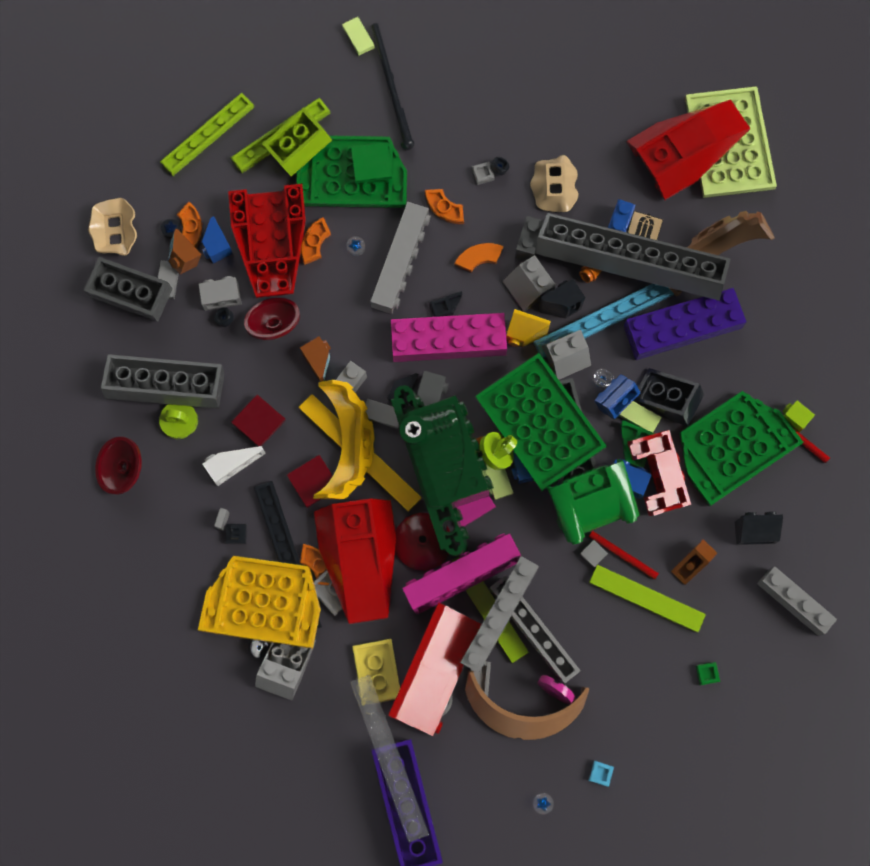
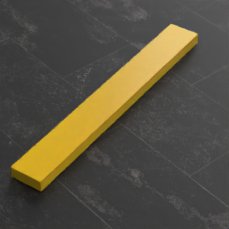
M311 394L299 406V409L342 449V433L339 419ZM374 453L371 467L367 468L366 473L409 512L422 497Z

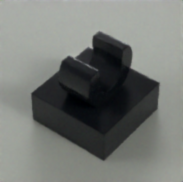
M226 524V544H246L247 525Z

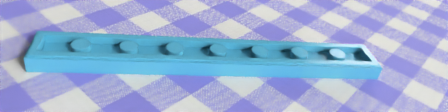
M651 284L534 341L533 344L544 359L546 355L542 348L543 345L578 330H581L584 338H587L673 296L674 293L668 287Z

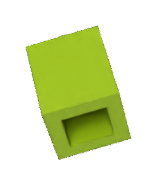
M798 400L793 404L789 403L782 410L785 413L784 417L798 432H801L815 416Z

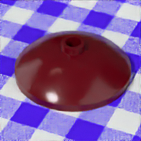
M270 298L254 305L247 312L244 326L247 333L256 339H278L287 335L296 327L300 320V311L292 300Z
M114 437L103 445L96 459L95 474L98 484L105 492L119 495L129 491L139 478L142 467L141 453L137 444L126 437Z
M429 513L410 515L397 527L395 552L400 561L407 567L418 571L432 570L440 566L449 556L447 551H443L440 548ZM424 536L427 540L425 543H421L419 538Z

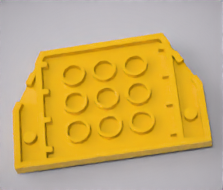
M233 556L227 563V567L221 571L219 578L213 586H210L206 591L198 631L313 649L321 608L310 568L303 565Z

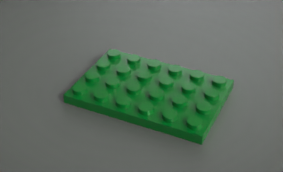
M540 353L475 396L503 437L512 435L517 439L518 442L513 451L541 491H544L548 486H551L607 447Z

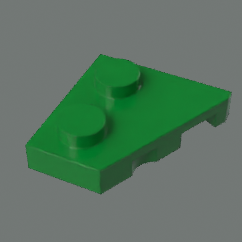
M623 420L621 431L624 460L628 461L635 468H644L647 457L632 460L627 442L655 433Z

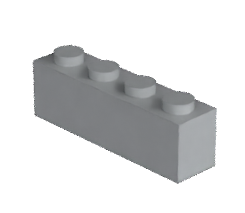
M775 566L770 568L757 583L818 636L826 634L837 620Z

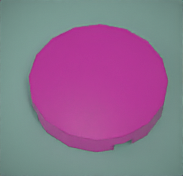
M542 675L537 682L544 691L565 704L571 705L575 699L574 693L562 683H555L552 677Z

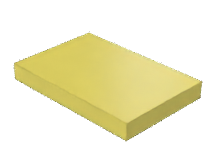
M392 639L352 646L362 705L395 700L400 690Z

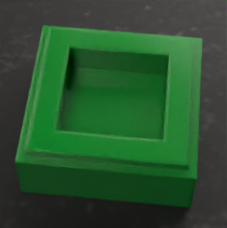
M716 662L696 665L699 685L720 682Z

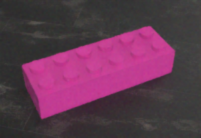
M504 313L391 319L393 362L506 356L507 353Z
M510 533L498 535L494 538V542L487 544V542L483 543L472 553L468 551L461 554L458 560L453 563L448 561L442 564V568L437 571L430 570L423 574L424 577L419 580L413 579L405 584L406 587L402 589L414 612L418 615L438 605V603H442L516 565L521 554Z

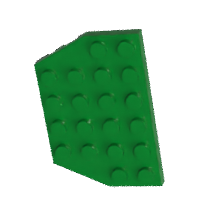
M330 136L332 141L297 171V184L303 185L304 206L405 208L407 204V170L391 138L387 136ZM388 142L392 179L355 183L351 147Z
M743 391L679 434L686 475L709 507L804 443L781 411L772 409L763 404L762 401L752 398L751 395Z

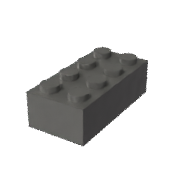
M99 257L84 291L93 299L158 322L173 288L165 280Z

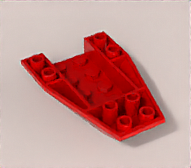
M730 99L658 122L627 140V144L636 157L639 155L655 179V187L663 199L667 200L697 182L750 130V127Z
M284 185V191L248 194L247 189L228 191L231 228L256 298L294 294L306 223L303 185Z
M370 498L331 504L314 511L319 551L348 623L354 624L387 619L389 616L396 547V532L391 500Z

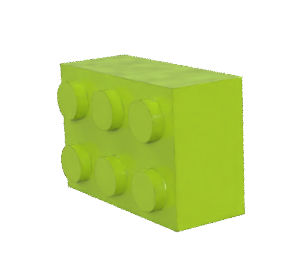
M303 107L267 139L263 145L286 172L293 176L332 139Z

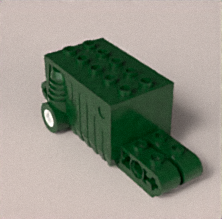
M399 386L395 390L394 399H391L400 426V435L405 441L440 548L443 551H447L450 555L459 557L468 551L466 539H469V534L466 527L461 525L460 521L463 520L460 509L457 507L493 495L491 489L494 488L489 475L486 476L485 470H488L482 456H479V443L472 435L475 433L470 420L466 418V415H469L466 405L463 401H459L455 395L425 406L420 396H417L409 386ZM406 396H407L408 403H409L411 406H409V405L405 402ZM449 523L454 524V529L451 532H447L446 529ZM455 541L460 544L458 550L453 549L456 546Z

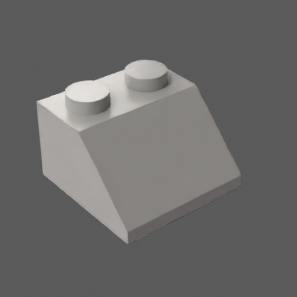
M535 255L517 266L503 280V284L523 312L538 303L544 292L550 289L553 291L556 287V284Z
M581 330L542 346L551 369L559 380L591 366L589 348Z

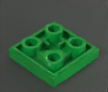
M388 142L351 147L355 183L392 179Z

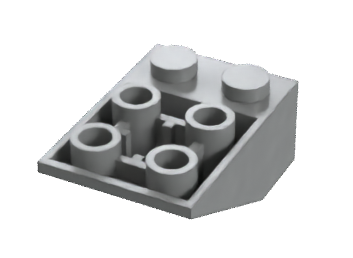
M271 643L256 675L255 687L293 700L313 649Z

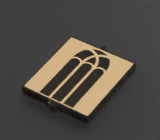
M634 211L627 233L657 240L663 219L650 216L649 213L646 215Z

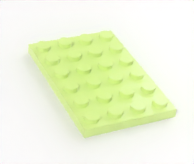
M757 86L687 94L685 96L687 113L731 99L750 127V130L700 178L703 198L774 190L777 187Z

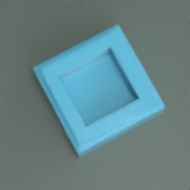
M594 761L588 781L609 787L614 767Z

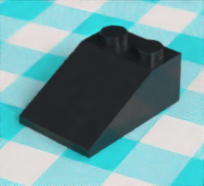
M649 368L638 387L640 394L633 401L670 421L689 426L705 394L700 383Z

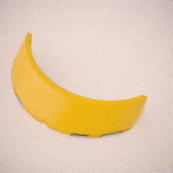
M337 380L319 382L318 386L331 400L340 421L342 449L333 477L322 490L314 494V499H345L357 486H361L365 480L364 475L367 468L371 467L374 455V429L372 421L368 419L366 413L368 408L365 402L359 399L348 382Z

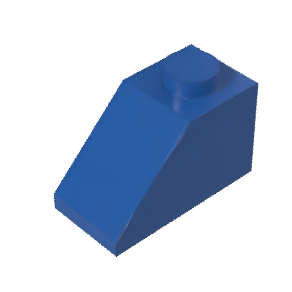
M211 217L202 240L205 247L202 251L206 259L210 258L212 263H215L233 253L215 217Z

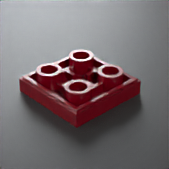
M257 394L235 417L232 424L259 447L264 445L286 419Z
M318 455L287 474V477L308 508L321 500L314 499V494L322 490L333 475L321 456Z

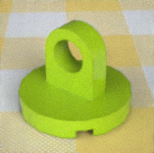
M168 404L160 414L159 424L162 431L168 437L184 439L196 430L198 415L192 406Z
M491 432L483 436L480 440L479 448L480 451L482 450L484 462L494 470H503L509 467L513 462V449L517 445V439L512 435L503 437L502 434L497 432Z

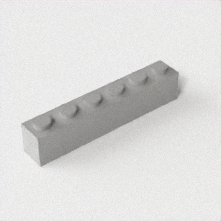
M407 202L370 301L371 308L393 314L394 309H398L401 300L399 299L400 292H404L407 284L405 282L406 276H410L413 265H411L412 259L417 258L419 251L417 248L418 243H422L425 235L423 229L429 225L431 219L429 208Z
M522 556L520 557L463 657L462 664L480 673L539 568L538 565Z
M506 575L489 588L496 599L508 580ZM522 597L511 619L560 682L565 684L578 674L580 669Z

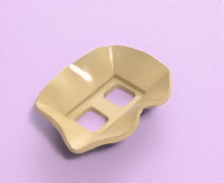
M562 155L556 159L542 160L535 164V173L530 185L538 208L553 212H567L576 203L578 191L574 185L578 174L567 156ZM560 167L561 176H550L549 168ZM560 184L562 192L551 193L550 185Z
M109 199L93 206L88 232L93 240L96 252L117 253L124 256L130 252L131 247L136 241L137 232L132 224L135 218V211L125 199ZM110 218H120V226L109 227L108 220ZM111 235H121L122 242L120 244H110Z

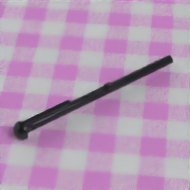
M374 23L371 25L403 138L401 147L404 150H411L415 142L411 137L404 108H401L393 80L394 75L390 69L379 25Z

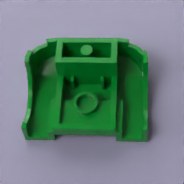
M618 459L617 463L612 465L599 466L568 478L560 485L547 487L557 512L558 520L556 522L563 531L566 541L572 543V545L581 543L585 537L584 533L620 519L626 521L627 524L633 523L640 516L625 464L621 459Z

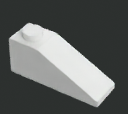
M262 446L221 452L208 456L203 466L217 486H219L266 453Z

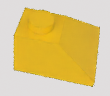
M514 309L506 340L511 346L524 347L546 336L551 321Z

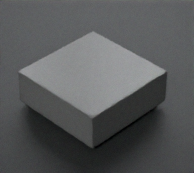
M490 162L472 166L477 185L495 180Z
M219 509L214 524L217 530H225L230 514L226 509Z
M595 540L580 553L593 568L608 554Z

